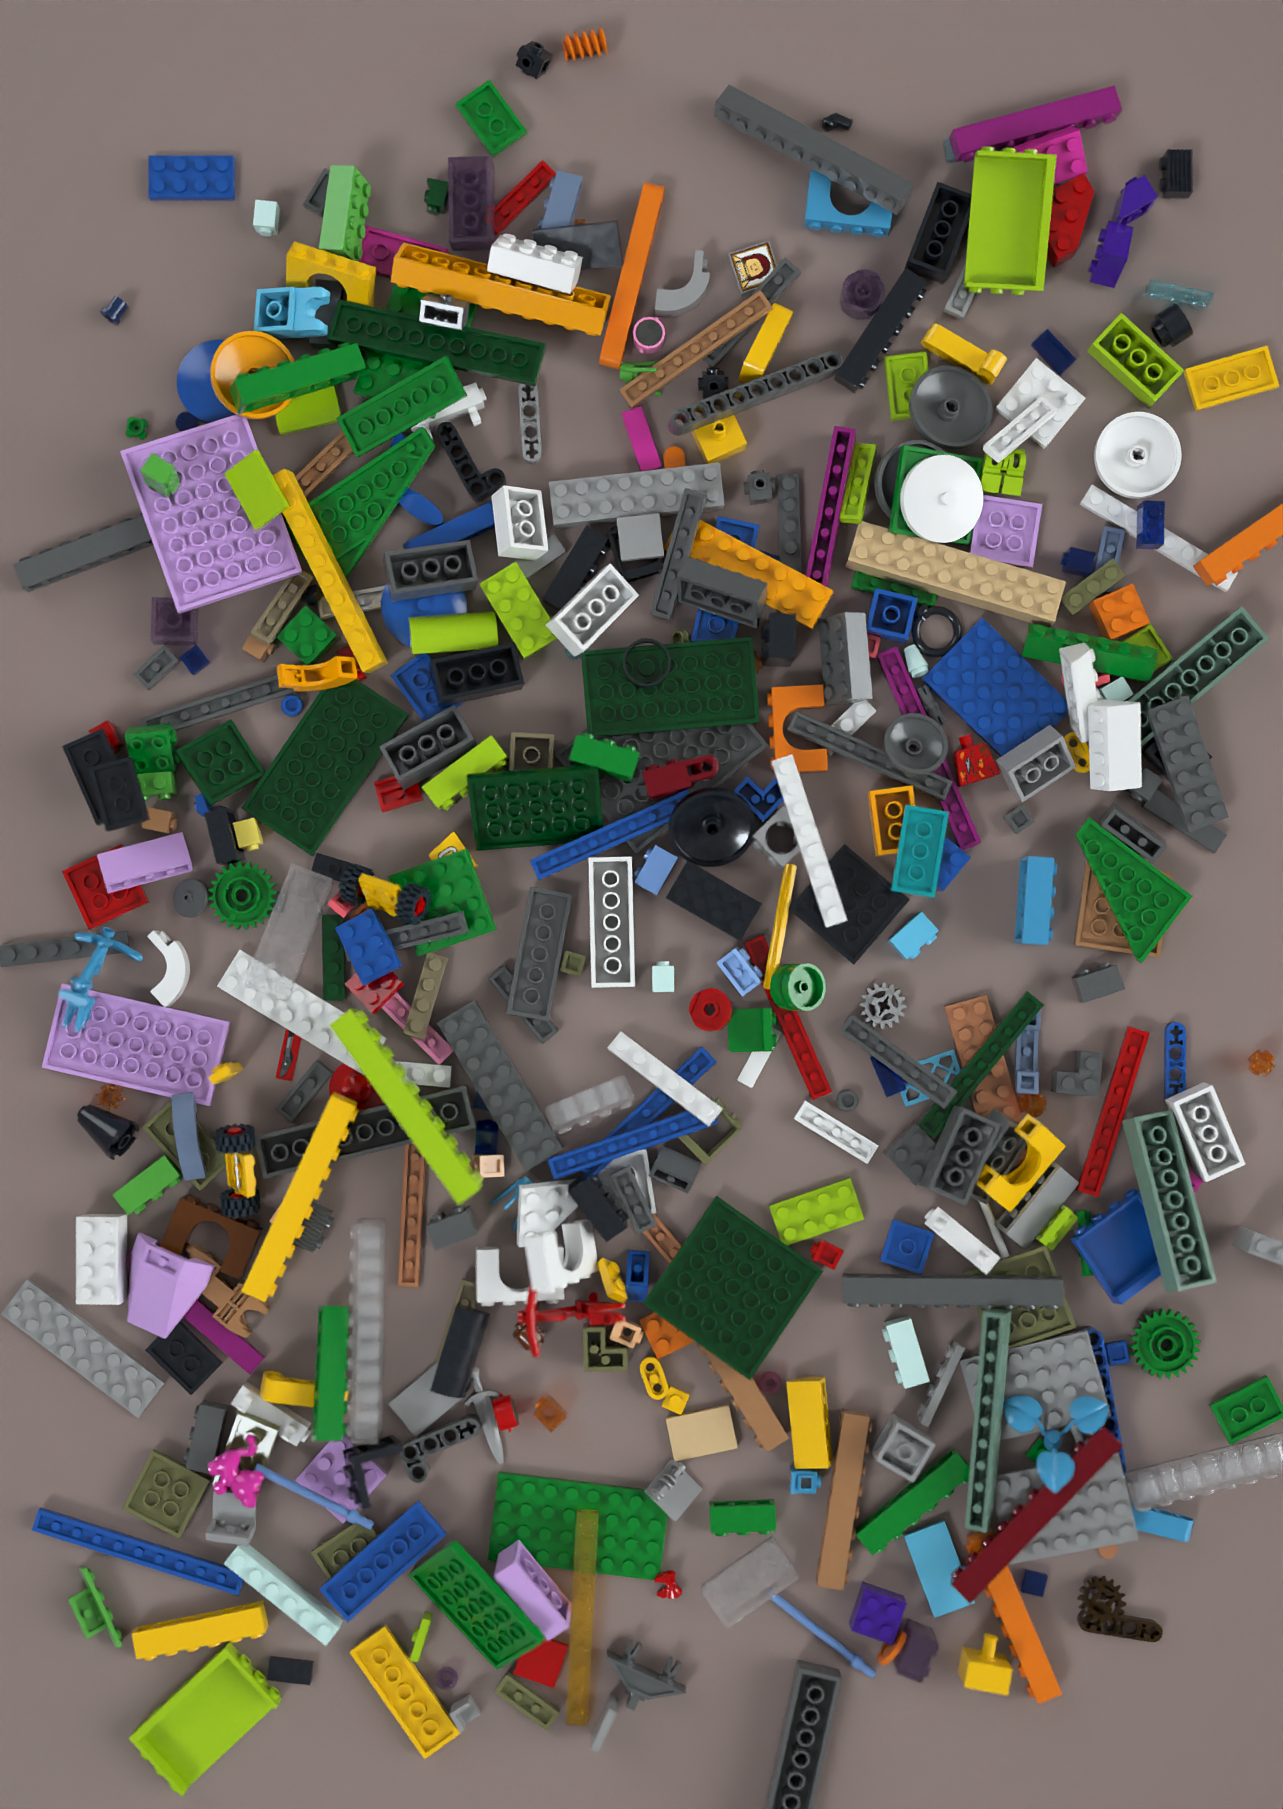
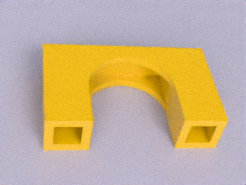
M293 242L286 254V287H312L314 274L323 273L334 277L343 285L347 293V301L374 307L376 267L302 243Z
M1029 1114L1025 1116L1014 1130L1027 1143V1154L1021 1165L1009 1174L1000 1175L985 1164L976 1182L981 1189L1010 1213L1066 1147L1047 1128Z

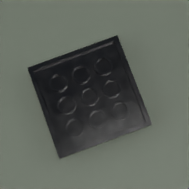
M844 844L828 864L847 921L825 927L811 883L790 906L789 910L854 965L910 899L901 892L891 891L892 884Z

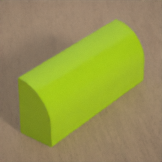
M494 611L408 617L412 654L478 650L498 646L497 623Z

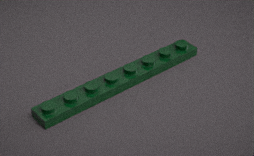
M1026 991L950 1083L949 1086L955 1089L957 1094L948 1106L943 1109L937 1103H934L917 1125L935 1139L945 1127L953 1106L961 1107L1044 1004Z

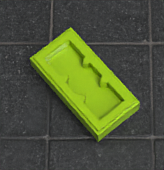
M425 1612L420 1628H415L411 1641L415 1642L410 1661H419L433 1616L432 1613Z

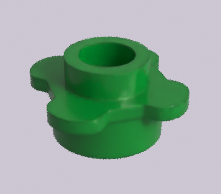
M134 417L128 418L126 436L128 438L138 437L141 440L147 437L145 432L148 421L144 418L141 420Z

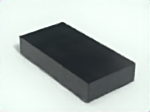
M271 1656L269 1658L267 1680L310 1685L314 1661Z

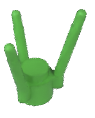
M660 360L621 363L620 380H624L626 385L638 377L639 372H657V368L645 366H653ZM657 391L654 394L661 396L662 392Z

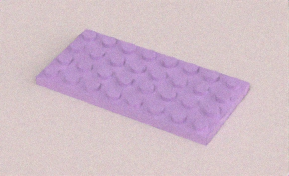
M63 983L60 990H70L71 985ZM89 989L88 996L95 999V1003L90 1011L91 1018L86 1021L85 1027L81 1028L80 1032H76L74 1029L78 1010L67 1028L62 1027L68 1000L58 996L42 1068L167 1097L194 1092L196 1103L211 1106L216 1084L212 1085L208 1077L213 1074L211 1070L222 1062L230 1021Z

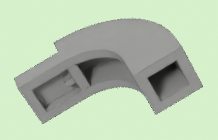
M695 251L693 275L684 287L676 290L657 289L656 317L683 315L694 309L702 301L710 281V273L706 272L707 259L703 258L704 251Z

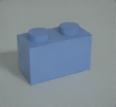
M655 845L653 849L649 847L643 857L647 861L643 868L638 866L633 878L636 879L634 882L636 885L657 896L678 857Z

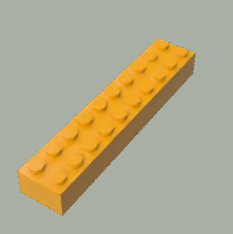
M404 242L394 257L391 282L396 283L397 286L402 288L412 287L416 288L419 292H431L439 296L440 294H449L455 299L479 304L485 309L494 308L501 310L505 314L514 313L522 315L525 319L541 320L548 325H561L567 330H581L591 336L601 335L607 318L611 295L576 286L568 294L488 272V264Z

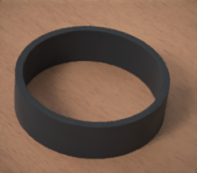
M648 638L640 639L633 642L626 649L623 656V670L626 677L633 684L644 688L654 687L663 682L670 670V656L667 649L660 642ZM652 643L659 646L666 654L668 667L665 674L658 681L647 684L640 683L628 674L625 666L626 657L629 651L636 645Z

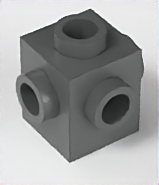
M763 470L751 472V475L747 477V482H744L745 495L749 494L750 505L771 503L772 492L775 491L774 478L770 479L769 472L764 473Z

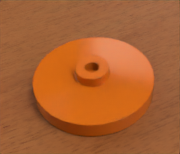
M901 1629L897 1631L893 1645L884 1643L877 1655V1662L882 1666L890 1663L903 1647L906 1640V1633Z

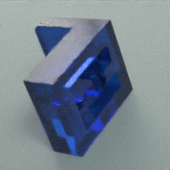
M489 1119L477 1121L475 1154H497L499 1126L496 1121Z

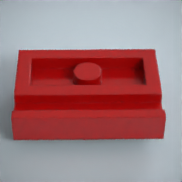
M395 776L373 782L383 813L423 800L419 782L403 790Z

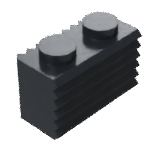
M1168 149L1159 161V170H1162L1163 178L1160 179L1159 190L1163 191V198H1189L1193 193V150Z

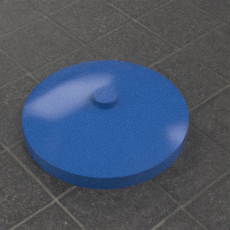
M211 340L193 348L183 359L177 374V390L181 402L191 415L206 424L236 415L219 401L210 379L211 361L216 350L225 340Z
M386 584L381 598V613L388 631L396 640L410 647L408 617L467 612L464 591L391 602L388 585Z

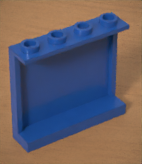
M1133 1188L1124 1194L1125 1198L1108 1205L1106 1212L1093 1216L1090 1224L1077 1228L1074 1231L1075 1235L1070 1238L1113 1304L1125 1303L1161 1275L1140 1189Z

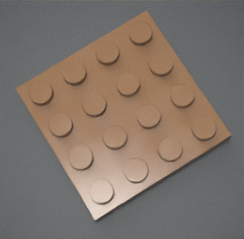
M1086 860L1073 945L1133 954ZM1160 871L1168 878H1172V873ZM1163 936L1148 954V957L1160 958Z

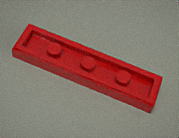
M542 160L482 218L483 222L498 236L550 185L551 178L556 177V173Z

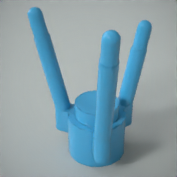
M526 1176L522 1179L518 1178L513 1185L499 1194L490 1204L494 1205L515 1189L516 1193L503 1206L506 1210L519 1197V1185L534 1183ZM518 1217L512 1227L513 1231L517 1228Z

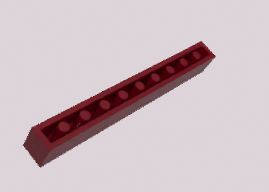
M1104 1425L1096 1432L1087 1434L1088 1437L1084 1442L1080 1440L1072 1448L1073 1453L1070 1455L1074 1463L1073 1476L1057 1493L1051 1491L1041 1480L1043 1484L1038 1489L1033 1488L1027 1494L1026 1498L1028 1500L1023 1505L1020 1503L1016 1505L1011 1511L1013 1515L1007 1521L1003 1519L997 1525L996 1529L998 1531L993 1536L988 1535L981 1542L982 1547L977 1552L973 1550L967 1556V1563L962 1568L958 1566L951 1573V1585L969 1603L999 1575L1123 1446L1121 1441Z

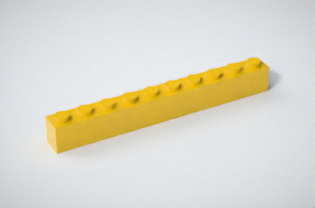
M285 468L272 476L290 506L283 511V514L362 671L372 673L388 664V661L294 473Z
M333 1092L241 1292L263 1302H266L268 1296L273 1297L278 1286L274 1284L277 1276L282 1278L287 1266L283 1263L286 1257L291 1258L296 1246L292 1245L294 1239H300L305 1227L301 1226L304 1218L309 1219L314 1209L310 1205L313 1199L318 1200L323 1188L319 1187L322 1179L327 1180L332 1170L328 1166L331 1160L336 1161L341 1149L337 1148L340 1140L345 1141L350 1131L346 1127L349 1121L354 1122L359 1110L355 1109L358 1102Z

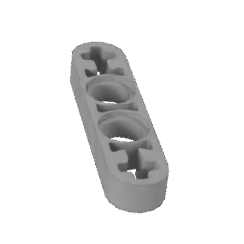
M520 384L518 391L522 454L527 463L536 464L542 458L537 385L536 387L530 386L534 391L530 393L531 401H527L526 392L522 390H526V386L530 385ZM527 406H532L536 410L535 414L531 417H527L523 413ZM529 427L537 430V434L533 438H528L525 435V430ZM529 443H533L534 451L538 452L533 459L530 458V455H526V453H530Z

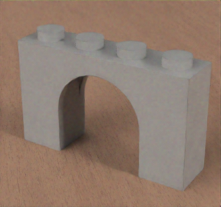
M1239 1225L1233 1246L1247 1253L1283 1265L1282 1241Z

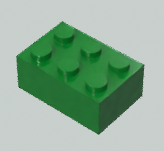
M576 734L569 758L570 765L598 767V772L628 782L633 781L640 754L636 752L635 747L624 745L622 748L616 746V742L608 739H603L601 742L595 740V736L591 734Z

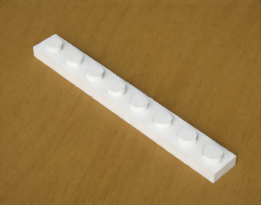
M1094 485L1089 487L1079 505L1117 528L1125 530L1127 534L1199 576L1193 565L1206 557L1207 553ZM1230 571L1225 574L1227 579L1216 587L1224 592L1228 591L1238 572L1233 574Z
M793 755L771 761L825 927L847 921Z

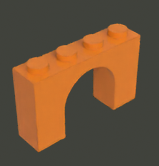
M823 684L771 687L770 693H767V706H771V714H768V727H772L773 736H769V747L774 750V757H770L771 770H774L771 761L793 755L799 774L827 772V749H796L786 741L783 735V722L790 713L796 710L822 709L824 707Z

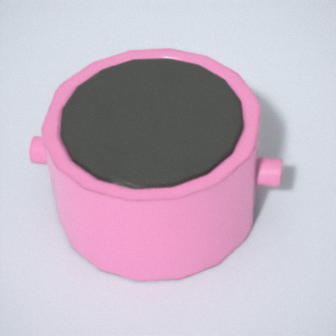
M645 317L634 326L633 340L640 353H655L663 346L665 330L659 318Z

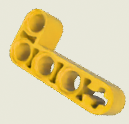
M775 302L773 303V310L768 313L744 361L738 381L745 384L765 375L767 366L794 311Z
M936 323L931 324L921 341L922 346L954 366L971 372L981 382L988 385L993 384L1007 361L1006 356L1001 352L991 349L989 353H986Z
M264 1371L259 1394L267 1402L313 1407L315 1381L286 1378L279 1372ZM349 1386L347 1392H345L344 1401H347Z

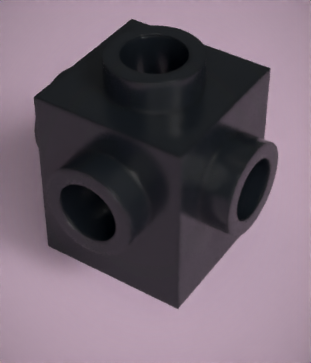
M531 41L519 48L516 66L524 74L538 79L546 74L553 54L545 50L540 43Z
M707 368V371H702V378H698V391H702L703 399L728 390V377H724V372L719 371V368Z

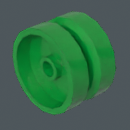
M810 963L783 964L776 969L770 981V994L774 1003L786 1011L813 1010L820 1005L826 992V983L822 972L817 966Z

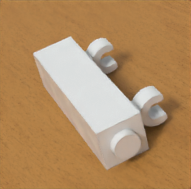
M476 382L464 386L467 397L437 413L435 419L428 418L411 428L412 432L414 433L421 427H424L432 441H434L429 428L466 414H470L474 426L482 424L477 410L485 408L483 401L487 399L483 388L478 389Z
M939 1207L936 1210L932 1208L924 1217L927 1220L925 1224L986 1275L999 1261L1000 1257Z
M246 1381L231 1404L244 1414L247 1412L281 1426L278 1435L294 1446H297L300 1441L304 1443L311 1433L308 1430L311 1423L283 1404L264 1401L259 1394L260 1389Z

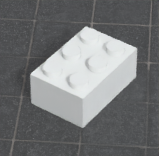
M502 486L492 495L498 556L537 560L548 552L541 490Z

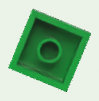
M306 605L276 636L306 665L317 664L341 639Z

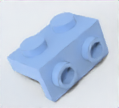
M736 947L720 959L717 964L743 997L764 980L761 978L763 976L761 970L756 965L753 967L748 961L750 959L748 953L743 948L739 949Z

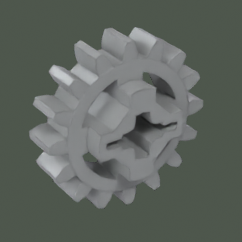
M885 982L881 983V987L875 983L873 984V990L866 988L867 996L861 995L865 1001L864 1003H859V1006L864 1007L860 1014L867 1015L864 1020L865 1022L872 1020V1027L879 1023L880 1029H884L885 1024L892 1028V1022L900 1023L897 1017L905 1015L901 1012V1009L907 1008L906 1005L901 1003V1001L905 1000V997H899L901 990L897 989L894 991L893 984L886 988ZM884 991L881 997H873L875 993ZM892 995L896 1000L897 1007H894L892 1004ZM885 1000V1005H887L888 1007L887 1009H882L880 1012V1006H878V1003L883 1002ZM869 1004L874 1008L873 1016L869 1011ZM885 1014H893L889 1019L881 1020Z

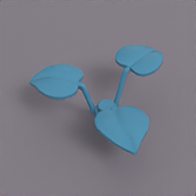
M1013 1396L1006 1399L1003 1404L1007 1422L1014 1430L1021 1433L1029 1432L1036 1423L1042 1432L1041 1434L1045 1436L1044 1446L1051 1452L1044 1451L1040 1453L1036 1466L1040 1478L1054 1493H1057L1071 1479L1074 1473V1463L1070 1456L1063 1452L1056 1453V1450L1061 1446L1062 1437L1075 1424H1077L1079 1431L1084 1434L1094 1433L1102 1427L1108 1415V1405L1105 1402L1088 1396L1078 1397L1072 1402L1069 1410L1074 1420L1062 1432L1054 1429L1045 1431L1043 1425L1038 1420L1042 1415V1407L1035 1399L1028 1396Z

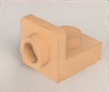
M472 1155L470 1167L473 1171L477 1169L483 1178L504 1176V1155Z

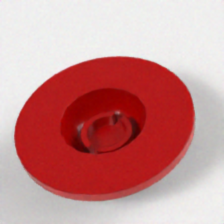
M341 1064L331 1076L329 1083L330 1098L333 1092H336L358 1102L355 1107L357 1110L382 1105L383 1099L368 1078L348 1065Z

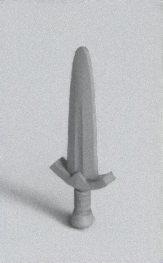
M474 1367L471 1381L473 1382L475 1393L466 1399L465 1405L469 1406L472 1401L474 1402L491 1451L497 1462L502 1464L503 1449L490 1396L497 1397L498 1391L491 1389L483 1390L479 1377V1368Z

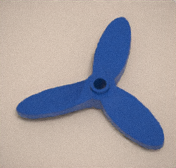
M403 434L396 436L390 448L406 437ZM407 489L399 503L408 513L432 526H440L444 523L441 512L432 502L421 494Z

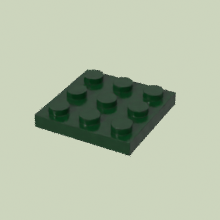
M232 719L175 750L177 757L210 807L258 780L265 773Z

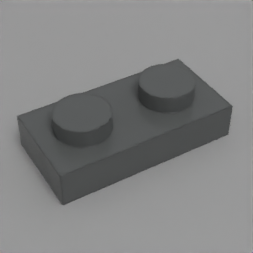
M163 645L133 675L150 691L180 660Z

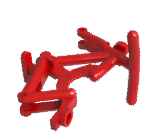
M530 1284L526 1310H519L517 1314L518 1323H526L532 1356L538 1358L540 1356L535 1323L565 1321L567 1317L575 1316L577 1320L588 1318L590 1325H611L614 1322L626 1321V1316L621 1315L620 1312L607 1310L625 1308L626 1305L625 1302H599L598 1294L592 1292L589 1295V1301L575 1300V1306L538 1311L540 1302L537 1301V1304H535L537 1290H532V1284Z

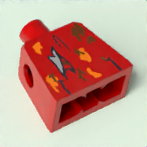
M971 734L959 737L962 750L953 753L957 787L1000 774L985 743L974 745Z

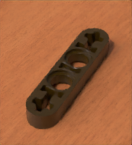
M1085 1609L1080 1611L1077 1616V1622L1081 1629L1090 1633L1146 1642H1157L1163 1635L1161 1626L1152 1619L1118 1615L1120 1620L1115 1622L1112 1629H1105L1103 1625L1097 1628L1098 1626L1095 1622H1088V1625H1086L1083 1619L1088 1617L1083 1616ZM1129 1622L1136 1624V1629L1132 1633L1125 1631V1625ZM1141 1624L1142 1627L1147 1630H1151L1153 1626L1156 1632H1153L1152 1636H1150V1634L1147 1631L1141 1630Z

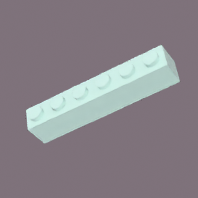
M237 1545L224 1562L227 1567L325 1646L340 1629L343 1622L340 1617L252 1546Z

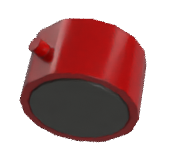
M501 1393L499 1394L500 1398L492 1400L494 1414L500 1431L508 1429L510 1433L513 1432V1427L519 1426L518 1414L512 1395L504 1396Z

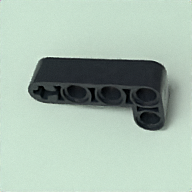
M443 422L438 426V438L473 501H484L502 486H506L504 472L498 468L490 469L480 475L452 423ZM445 431L450 433L453 440L451 443L444 434ZM455 449L463 450L462 455L459 457L452 456V452ZM466 467L473 469L472 474L468 476L463 475L462 471ZM494 476L502 478L499 484L491 483V479ZM475 486L483 488L480 494L472 493V489Z

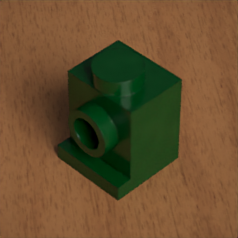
M427 178L429 190L426 189L424 195V203L427 204L426 211L432 215L445 214L450 194L449 182Z

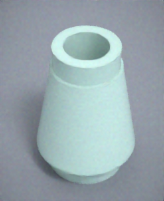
M916 645L906 647L904 653L908 673L913 678L927 674L929 672L927 668L929 665L916 648Z

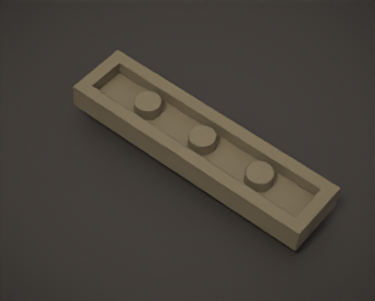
M302 571V574L287 578L250 632V636L270 646L313 583L314 577Z
M427 953L403 1035L424 1041L447 964V957Z
M464 1278L461 1279L434 1362L439 1363L457 1303L475 1309L477 1303L476 1282Z

